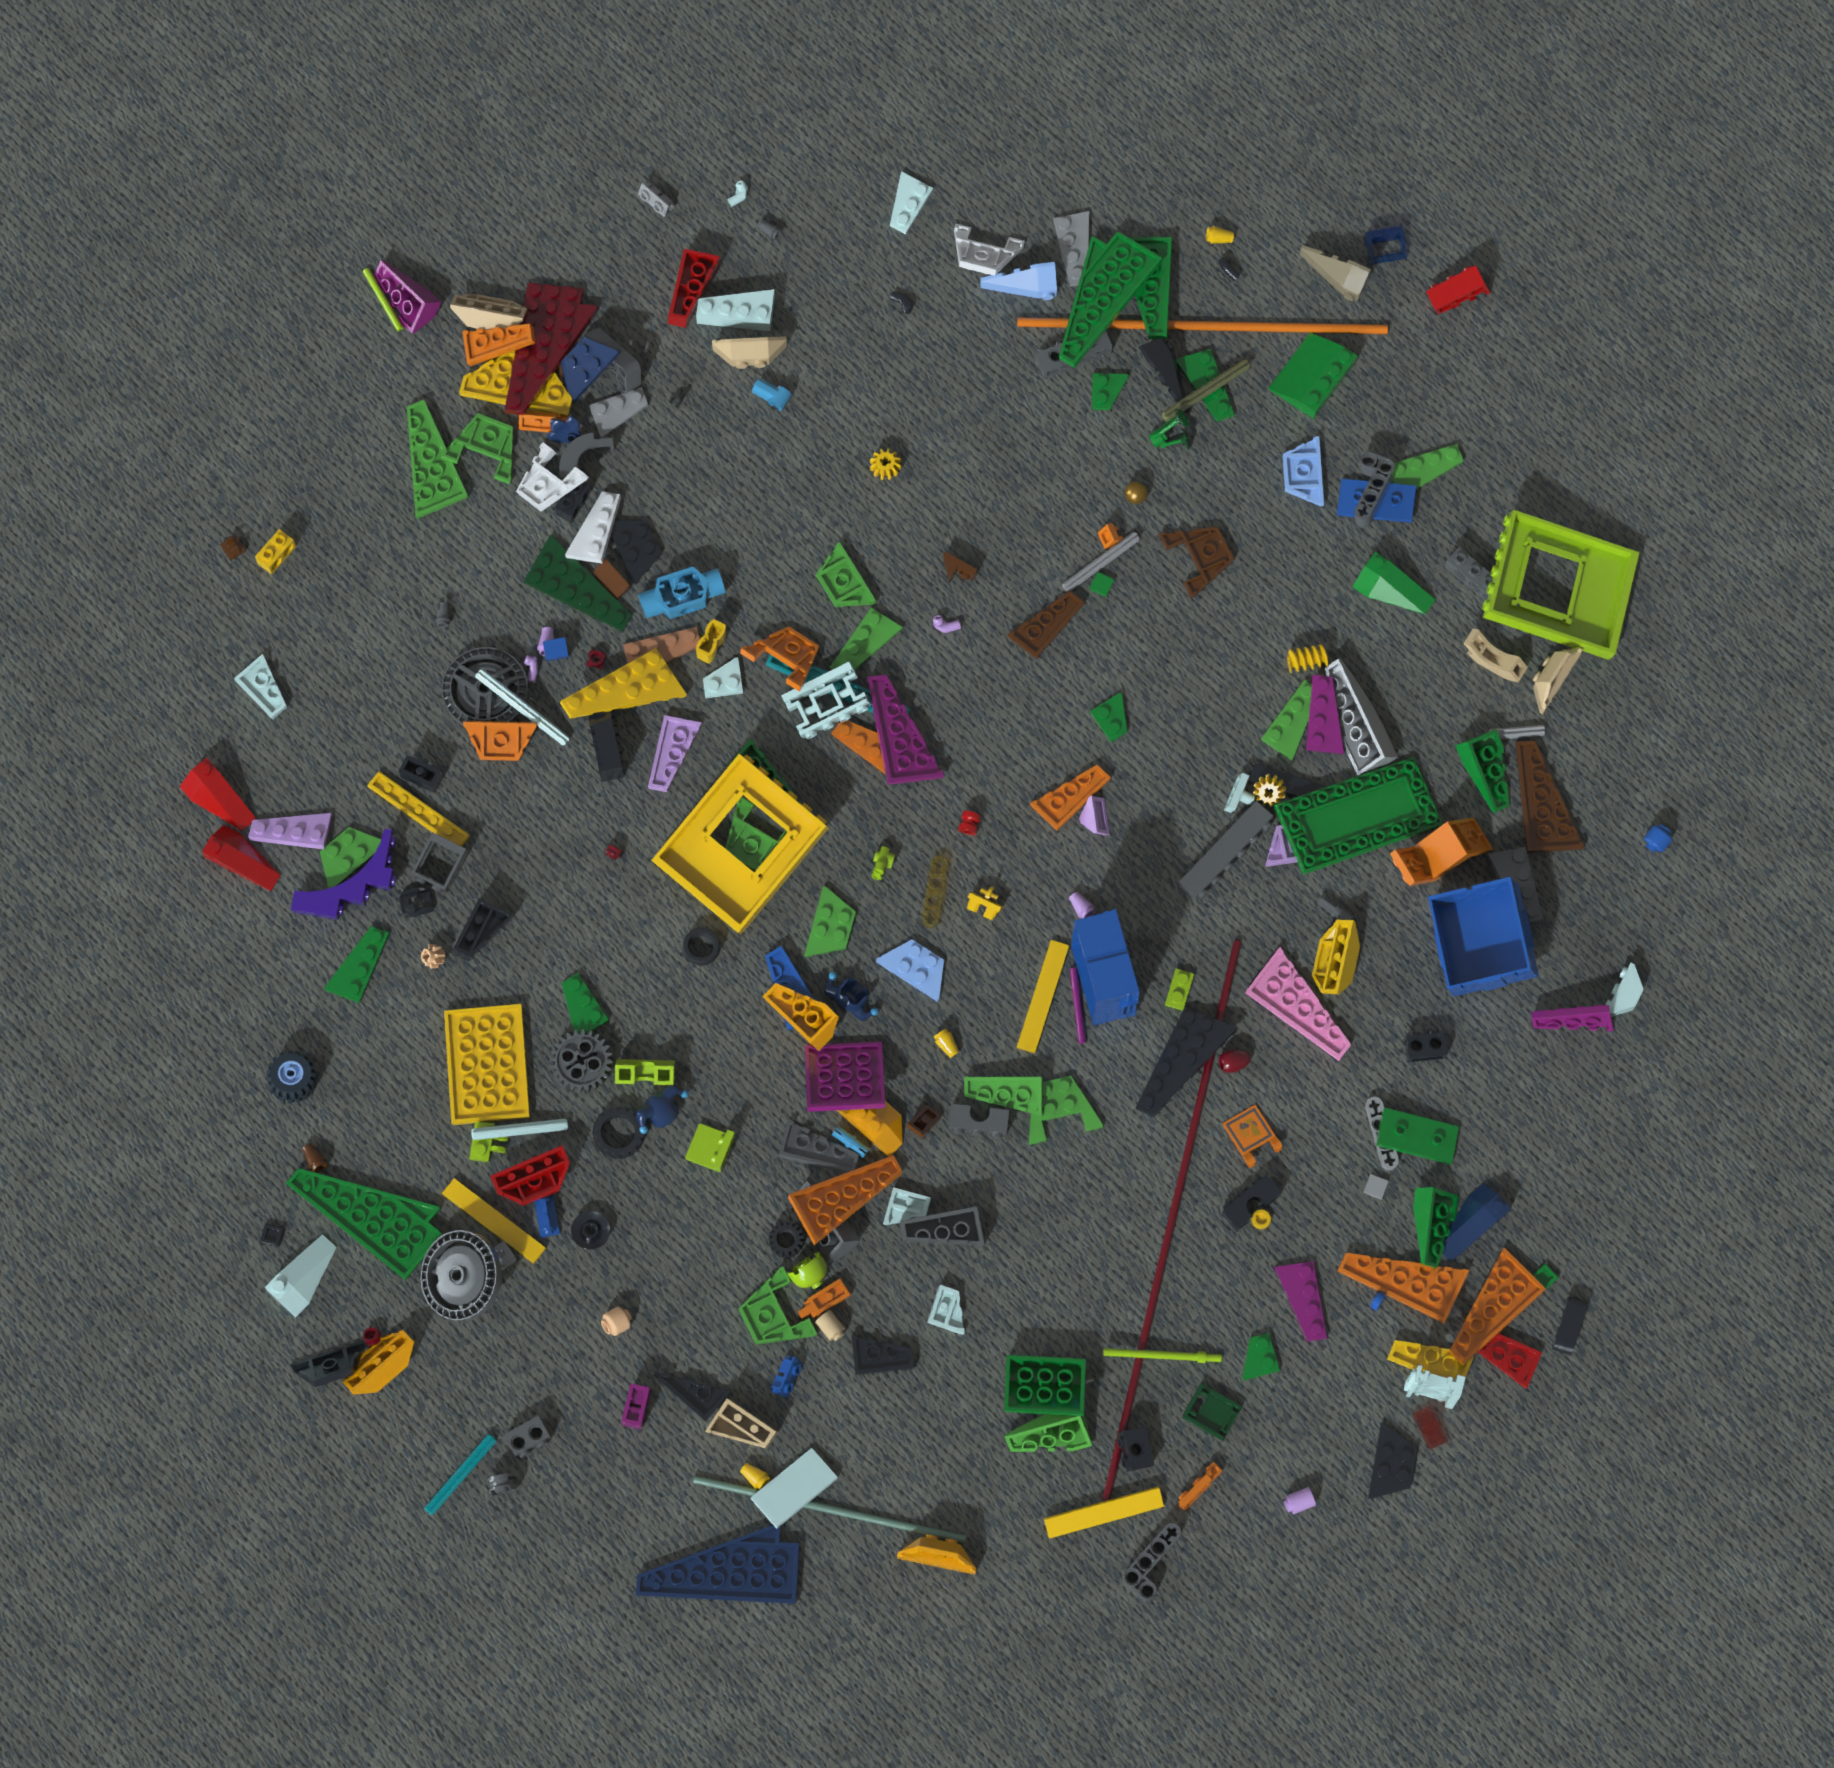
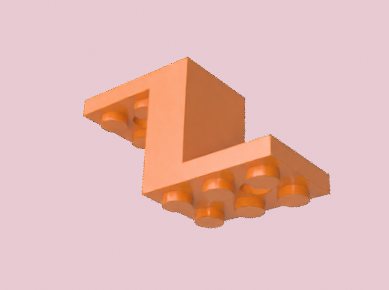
M1473 817L1448 821L1415 846L1395 849L1390 855L1393 858L1394 865L1401 871L1403 880L1409 886L1435 882L1469 857L1487 854L1493 848Z

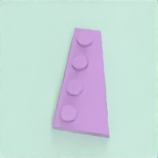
M664 715L648 789L663 792L669 790L702 726V722Z
M332 813L253 820L248 837L251 841L325 849Z

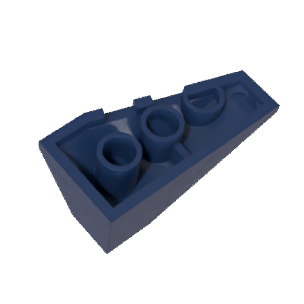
M1482 1184L1467 1197L1456 1215L1455 1221L1449 1227V1230H1451L1450 1235L1445 1238L1443 1243L1445 1247L1443 1255L1450 1262L1510 1212L1511 1208L1498 1193Z

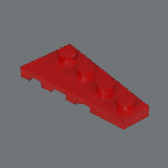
M1499 1333L1478 1352L1525 1389L1528 1388L1542 1354L1540 1351Z

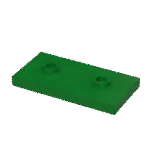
M1384 1107L1376 1146L1451 1165L1459 1126Z

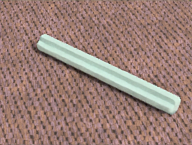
M567 1119L473 1128L471 1135L473 1140L564 1131L568 1129Z

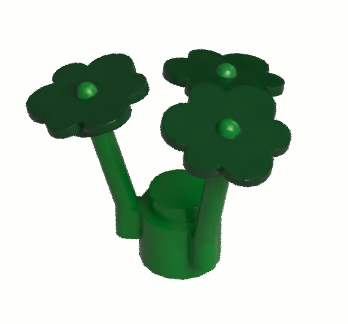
M1176 409L1174 418L1149 434V438L1155 448L1160 446L1163 449L1182 442V445H1186L1187 450H1190L1189 438L1186 435L1185 429H1182L1183 434L1180 435V439L1169 442L1165 441L1168 439L1165 432L1179 423L1186 427L1190 426L1188 418L1181 409Z

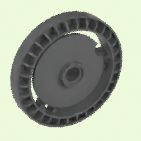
M480 647L462 653L451 662L444 674L441 688L444 705L450 716L457 723L463 726V721L513 722L519 717L521 712L511 705L501 715L491 718L504 711L509 703L491 689L487 692H481V688L486 685L475 677L480 669H484L508 689L511 684L518 682L517 696L527 702L529 693L528 681L524 669L516 658L501 649ZM492 660L505 665L507 668L504 669L499 665L487 662L478 663L469 668H466V666L477 661ZM513 672L515 676L510 677L509 673ZM455 680L458 682L457 697L461 706L467 712L474 715L475 718L465 714L455 704L452 694Z
M465 1230L448 1232L433 1242L423 1259L420 1276L421 1287L427 1303L440 1316L458 1321L474 1319L487 1311L498 1295L502 1277L499 1256L490 1241L476 1232ZM466 1241L472 1244L476 1249L474 1250L467 1246H454L450 1249L448 1248L458 1242ZM436 1275L438 1276V1279H439V1280H438V1284L436 1283ZM445 1301L454 1305H459L460 1310H457L449 1306Z

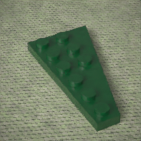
M550 535L523 583L624 632L632 615L577 560L566 558L565 554L567 551Z

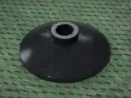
M586 1211L574 1219L571 1225V1235L579 1247L587 1250L597 1249L608 1240L610 1225L606 1217L601 1213ZM589 1228H593L595 1232L594 1234L589 1235L587 1233V1230Z

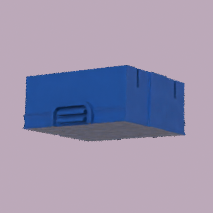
M1511 877L1474 885L1470 890L1462 888L1428 896L1439 960L1444 971L1447 989L1451 995L1459 996L1480 990H1493L1505 987L1510 983L1539 977L1533 951L1536 947L1533 943L1534 939L1530 920L1527 916L1528 911L1524 910L1519 884L1514 882Z
M1116 908L1112 911H1105L1102 914L1074 920L1071 949L1093 1026L1121 1018L1126 1019L1130 1016L1135 1017V1013H1137L1136 1004H1139L1140 992L1127 952Z

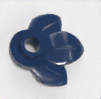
M571 415L566 421L552 418L550 420L552 431L548 432L547 436L554 442H567L570 444L573 440L582 436L579 430L580 424Z

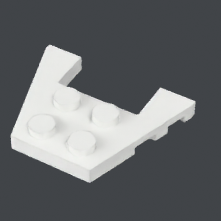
M955 224L954 234L959 267L995 276L1024 247V240L1012 237L1008 238L1005 248L969 240L972 227Z
M545 443L540 445L541 451L538 456H534L532 468L529 472L525 473L516 490L522 498L539 511H543L588 479V476L577 467H574L563 481L545 469L544 466L556 454Z

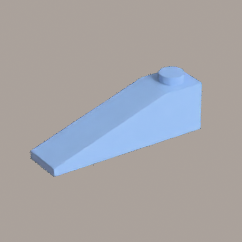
M1055 262L1030 265L1031 269L1021 271L1020 268L1014 269V272L1009 275L999 273L995 276L981 278L980 286L989 290L1051 300L1057 296Z

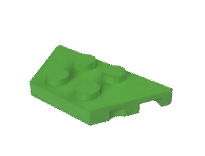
M838 542L831 555L825 560L824 565L816 573L818 581L835 607L876 604L874 596L843 546Z
M348 827L325 846V849L320 851L328 888L340 885L374 856L381 839Z
M825 886L822 888L804 957L826 954L847 948L856 912Z

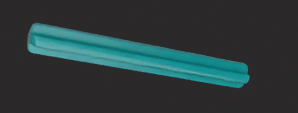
M488 1434L425 1506V1510L430 1515H434L496 1443L493 1436Z

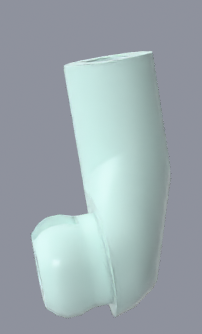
M744 181L736 183V194L727 199L731 207L746 199L748 186Z

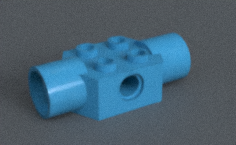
M690 567L657 578L656 588L639 593L638 596L646 619L663 613L669 619H673L706 608L707 600L725 594V588L717 568L700 573L695 567Z

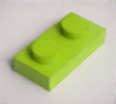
M1175 969L1165 1006L1184 1010L1194 976L1193 973Z

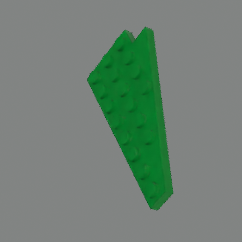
M1118 231L1107 244L1092 236L1059 359L1075 368L1163 262L1162 257Z
M300 1168L286 1182L291 1189L405 1281L423 1261L433 1242L443 1235L430 1224L432 1219L441 1210L438 1206Z

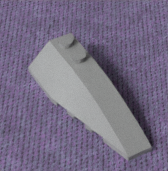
M1337 659L1327 666L1325 671L1326 675L1333 679L1339 724L1344 734L1342 744L1357 776L1385 767L1398 758L1366 694L1343 661Z

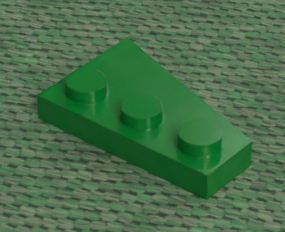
M578 973L562 982L573 1031L576 1030L578 1034H581L582 1029H584L586 1035H588L590 1030L594 1031L609 1021Z

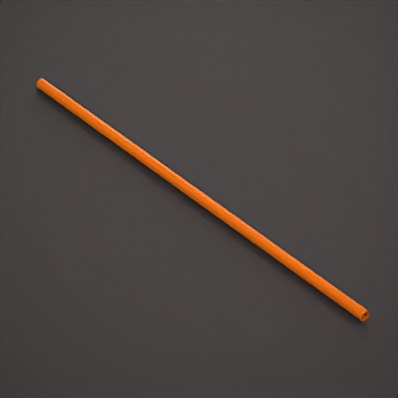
M1017 317V327L1067 328L1069 318ZM1115 319L1108 329H1145L1143 320ZM1168 320V330L1388 334V325Z

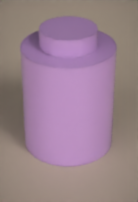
M1309 1487L1287 1495L1284 1501L1287 1511H1291L1293 1515L1316 1506Z

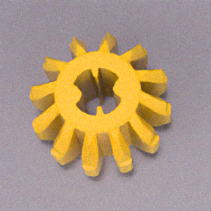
M881 448L880 454L874 452V458L870 459L872 464L870 470L875 471V477L881 474V480H884L885 476L890 480L891 474L897 476V471L901 470V465L899 464L901 463V458L897 457L896 451L891 453L889 448L887 452H884Z
M1270 774L1266 775V779L1262 776L1259 777V782H1255L1254 785L1257 789L1253 792L1255 795H1258L1256 800H1263V806L1269 802L1270 807H1273L1274 802L1276 804L1280 803V799L1285 797L1283 792L1286 791V787L1281 786L1283 780L1277 781V775H1274L1273 779H1271ZM1267 788H1269V790L1270 788H1272L1273 792H1267L1266 790Z

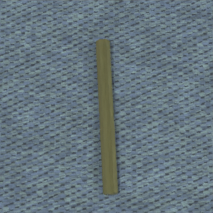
M1246 359L1240 361L1163 411L1161 414L1162 418L1165 421L1171 420L1175 417L1176 409L1185 411L1248 370L1251 366Z

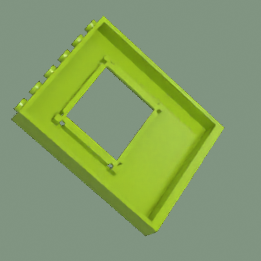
M1513 510L1509 515L1505 516L1503 521L1505 528L1499 537L1501 545L1500 549L1498 548L1496 551V565L1493 566L1490 574L1492 581L1486 590L1488 598L1483 603V618L1572 648L1582 647L1584 652L1610 660L1617 651L1639 552ZM1531 547L1579 563L1567 615L1519 599Z

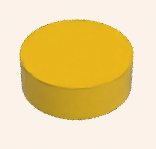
M1258 1209L1253 1213L1251 1221L1254 1227L1265 1229L1270 1225L1271 1215L1268 1211Z

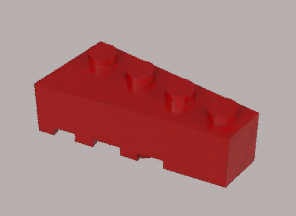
M689 249L683 250L668 315V324L687 327L698 306V299L703 297L719 267L720 256Z

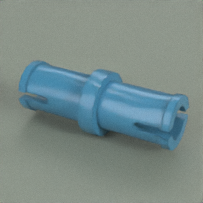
M839 1125L836 1130L842 1135L834 1131L832 1136L845 1144V1148H850L863 1159L866 1154L860 1148L868 1153L870 1148L856 1139L857 1136H852Z

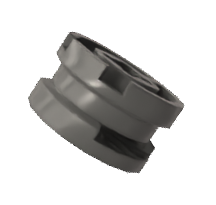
M507 1473L489 1477L487 1482L491 1483L489 1489L490 1496L515 1492L517 1487L513 1482L514 1474Z

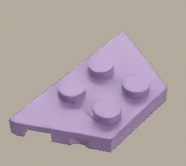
M1282 825L1275 828L1265 864L1266 867L1297 862Z

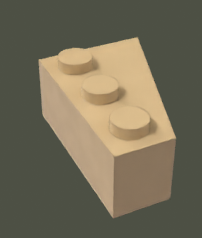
M728 1398L705 1431L767 1449L779 1433Z

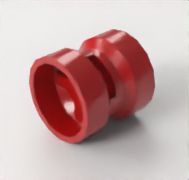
M963 811L962 823L959 824L958 831L975 836L977 833L976 826L980 823L981 816L975 812Z

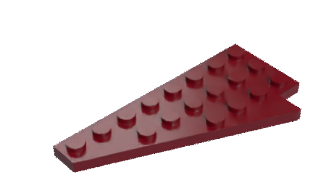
M528 283L523 306L527 308V312L520 325L531 324L533 326L536 343L515 350L505 405L506 414L524 415L556 371L560 362L565 358L597 313L596 305L581 304L583 288Z

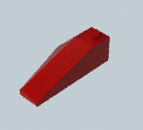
M205 758L195 766L180 785L182 791L192 802L241 831L252 824L253 820H257L208 758Z

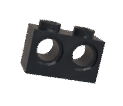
M583 482L561 497L555 506L556 515L573 523L591 493L590 485Z
M1439 1030L1428 1031V1034H1420V1032L1409 1033L1404 1039L1407 1063L1446 1059L1448 1054L1445 1033L1439 1032ZM1437 1041L1440 1047L1433 1048L1430 1042ZM1417 1043L1420 1045L1421 1049L1414 1050L1412 1049L1411 1044Z

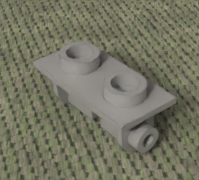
M642 182L638 195L643 201L649 203L657 213L665 217L667 211H671L674 208L673 201L664 194L659 197L661 191L652 183L646 182L644 184Z

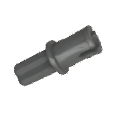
M1325 895L1317 903L1328 911L1331 917L1334 916L1339 920H1352L1354 918L1353 915L1340 907L1341 904L1337 905Z

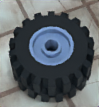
M290 1050L285 1055L283 1052L279 1053L280 1057L277 1058L275 1056L272 1059L273 1063H269V1070L266 1072L271 1093L273 1092L276 1098L279 1097L282 1102L287 1100L288 1104H293V1100L300 1103L301 1098H304V1100L308 1099L307 1094L312 1095L314 1092L313 1087L316 1088L317 1075L311 1059H308L304 1053L300 1055L299 1051H295L292 1054Z

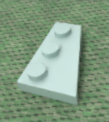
M901 171L890 226L907 234L931 195L933 188Z
M263 654L234 678L272 720L287 708Z

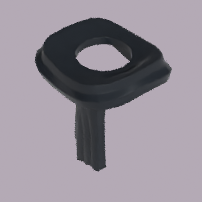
M428 888L408 889L399 896L401 912L405 917H415L431 913L434 910L431 891ZM413 896L422 897L424 900L423 907L416 909V905H409L410 899Z

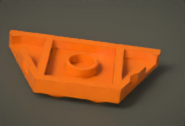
M463 721V726L466 728L480 760L519 761L537 726V722Z

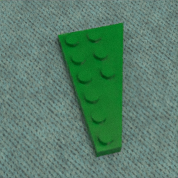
M1128 237L1162 257L1163 262L1135 294V298L1148 339H1167L1172 237Z

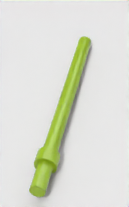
M1116 1348L1103 1349V1356L1197 1361V1363H1206V1361L1221 1362L1222 1360L1221 1354H1206L1205 1351L1187 1353Z

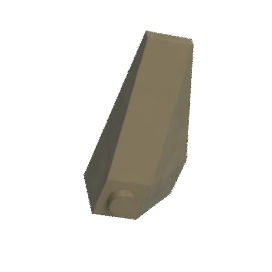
M1302 245L1300 256L1336 290L1343 294L1345 299L1358 302L1368 283L1371 269L1351 260H1348L1347 263L1340 261L1339 257L1335 255L1327 257L1320 250Z

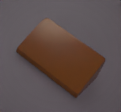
M607 559L592 573L616 600L630 590V585Z

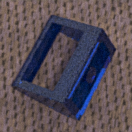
M1402 226L1366 232L1364 239L1370 265L1407 259ZM1394 240L1399 241L1401 252L1374 257L1372 244Z

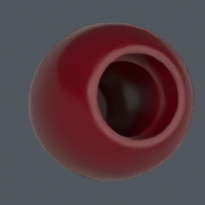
M1228 1050L1220 1055L1219 1066L1223 1072L1235 1073L1248 1066L1251 1057L1248 1052L1243 1050Z

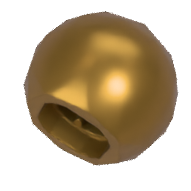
M1134 481L1125 487L1124 495L1128 502L1135 505L1141 504L1147 499L1148 491L1142 483Z

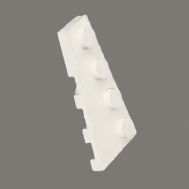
M601 492L567 550L566 558L603 563L621 500L620 494Z

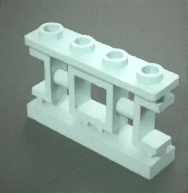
M850 662L803 684L800 692L793 689L781 695L790 712L797 708L800 711L804 722L796 727L802 738H813L817 735V732L829 730L834 727L833 724L839 721L845 722L851 718V715L863 713L868 710L867 707L871 706L866 694L862 693L856 696L850 685L851 681L858 678ZM843 679L847 688L837 692L833 683ZM832 691L838 706L822 713L816 699ZM851 695L855 704L845 709L841 699ZM809 696L813 705L803 709L799 700ZM817 712L821 721L811 726L807 716Z
M1418 1365L1416 1369H1413L1405 1382L1404 1391H1407L1406 1397H1410L1412 1393H1415L1417 1396L1423 1395L1437 1399L1439 1402L1445 1401L1444 1407L1452 1409L1461 1397L1466 1377L1457 1375L1455 1380H1453V1377L1445 1378L1431 1374L1427 1370L1423 1372L1421 1371L1423 1365Z

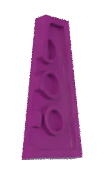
M1313 675L1305 751L1344 754L1333 679L1330 676Z
M1600 1004L1592 1007L1578 1006L1569 1009L1558 1008L1556 1010L1531 1012L1534 1028L1560 1029L1561 1026H1565L1569 1030H1577L1579 1026L1589 1027L1590 1031H1597V1027H1607V1031H1613L1609 1005Z
M1314 1262L1274 1267L1306 1341L1327 1339Z

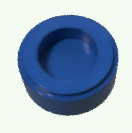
M1379 1291L1370 1305L1371 1308L1378 1311L1387 1294Z

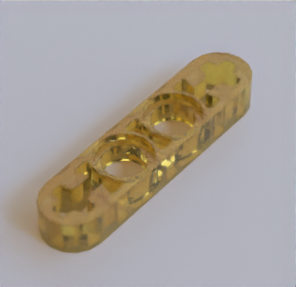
M935 856L930 862L922 911V924L928 929L936 927L939 922L947 873V860L943 856ZM940 860L944 865L940 867V874H931L932 872L936 873V865L933 864ZM933 879H939L942 884L940 887L934 888L930 882ZM930 897L938 899L939 902L936 906L928 904L927 901ZM929 910H938L937 912L933 911V919L936 920L928 924L925 918L929 917Z

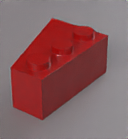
M1476 265L1464 268L1462 273L1451 275L1446 278V281L1441 284L1436 283L1426 291L1437 314L1456 308L1467 299L1470 302L1476 300L1475 296L1481 293L1491 294Z

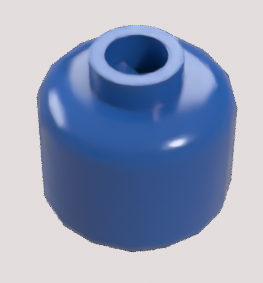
M1659 824V826L1653 825L1644 836V840L1647 843L1645 847L1653 853L1656 850L1664 852L1673 840L1672 832L1662 824Z

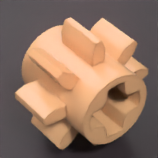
M428 944V948H424L422 951L421 959L425 966L438 968L439 964H443L445 960V952L441 946Z

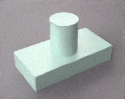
M1241 773L1237 777L1224 811L1232 813L1239 801L1249 806L1252 805L1255 795L1244 791L1249 775Z

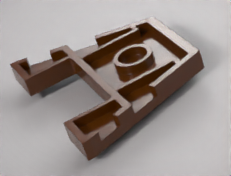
M1218 527L1159 534V538L1166 551L1184 543L1200 574L1185 581L1183 584L1190 599L1194 598L1234 562V558Z

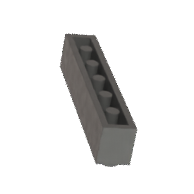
M1255 801L1179 881L1178 886L1193 900L1203 899L1209 892L1208 887L1211 884L1215 886L1222 878L1220 875L1224 871L1228 872L1234 866L1233 861L1237 857L1241 859L1247 852L1246 847L1249 844L1254 845L1260 838L1259 834L1263 830L1266 832L1272 826L1273 815Z

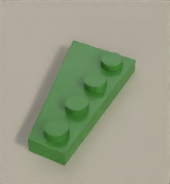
M1458 444L1394 463L1395 475L1392 483L1414 485L1417 490L1431 482L1438 476L1463 463L1464 460Z
M1306 680L1303 681L1261 738L1262 741L1291 761L1294 758L1308 723L1311 684Z
M964 1077V1096L1042 1116L1043 1077Z

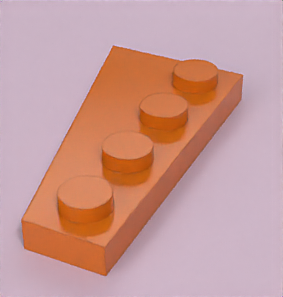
M531 324L508 326V328L494 327L489 330L462 331L466 360L469 366L536 343L534 329Z
M848 720L840 722L831 732V735L885 774L878 734Z
M1096 765L1076 776L1070 782L1064 783L1056 790L1045 794L1042 798L1031 802L1030 806L1058 831L1086 804L1090 796H1094L1111 780V777Z

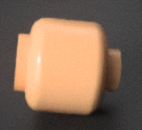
M615 1307L603 1314L601 1325L607 1334L617 1336L630 1328L632 1317L627 1309L623 1310L621 1307Z

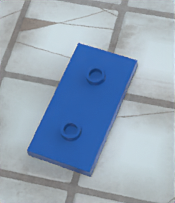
M1341 479L1337 515L1355 517V508L1369 481ZM1391 483L1374 519L1412 523L1416 486Z

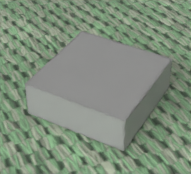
M1370 1174L1363 1193L1382 1200L1388 1180Z

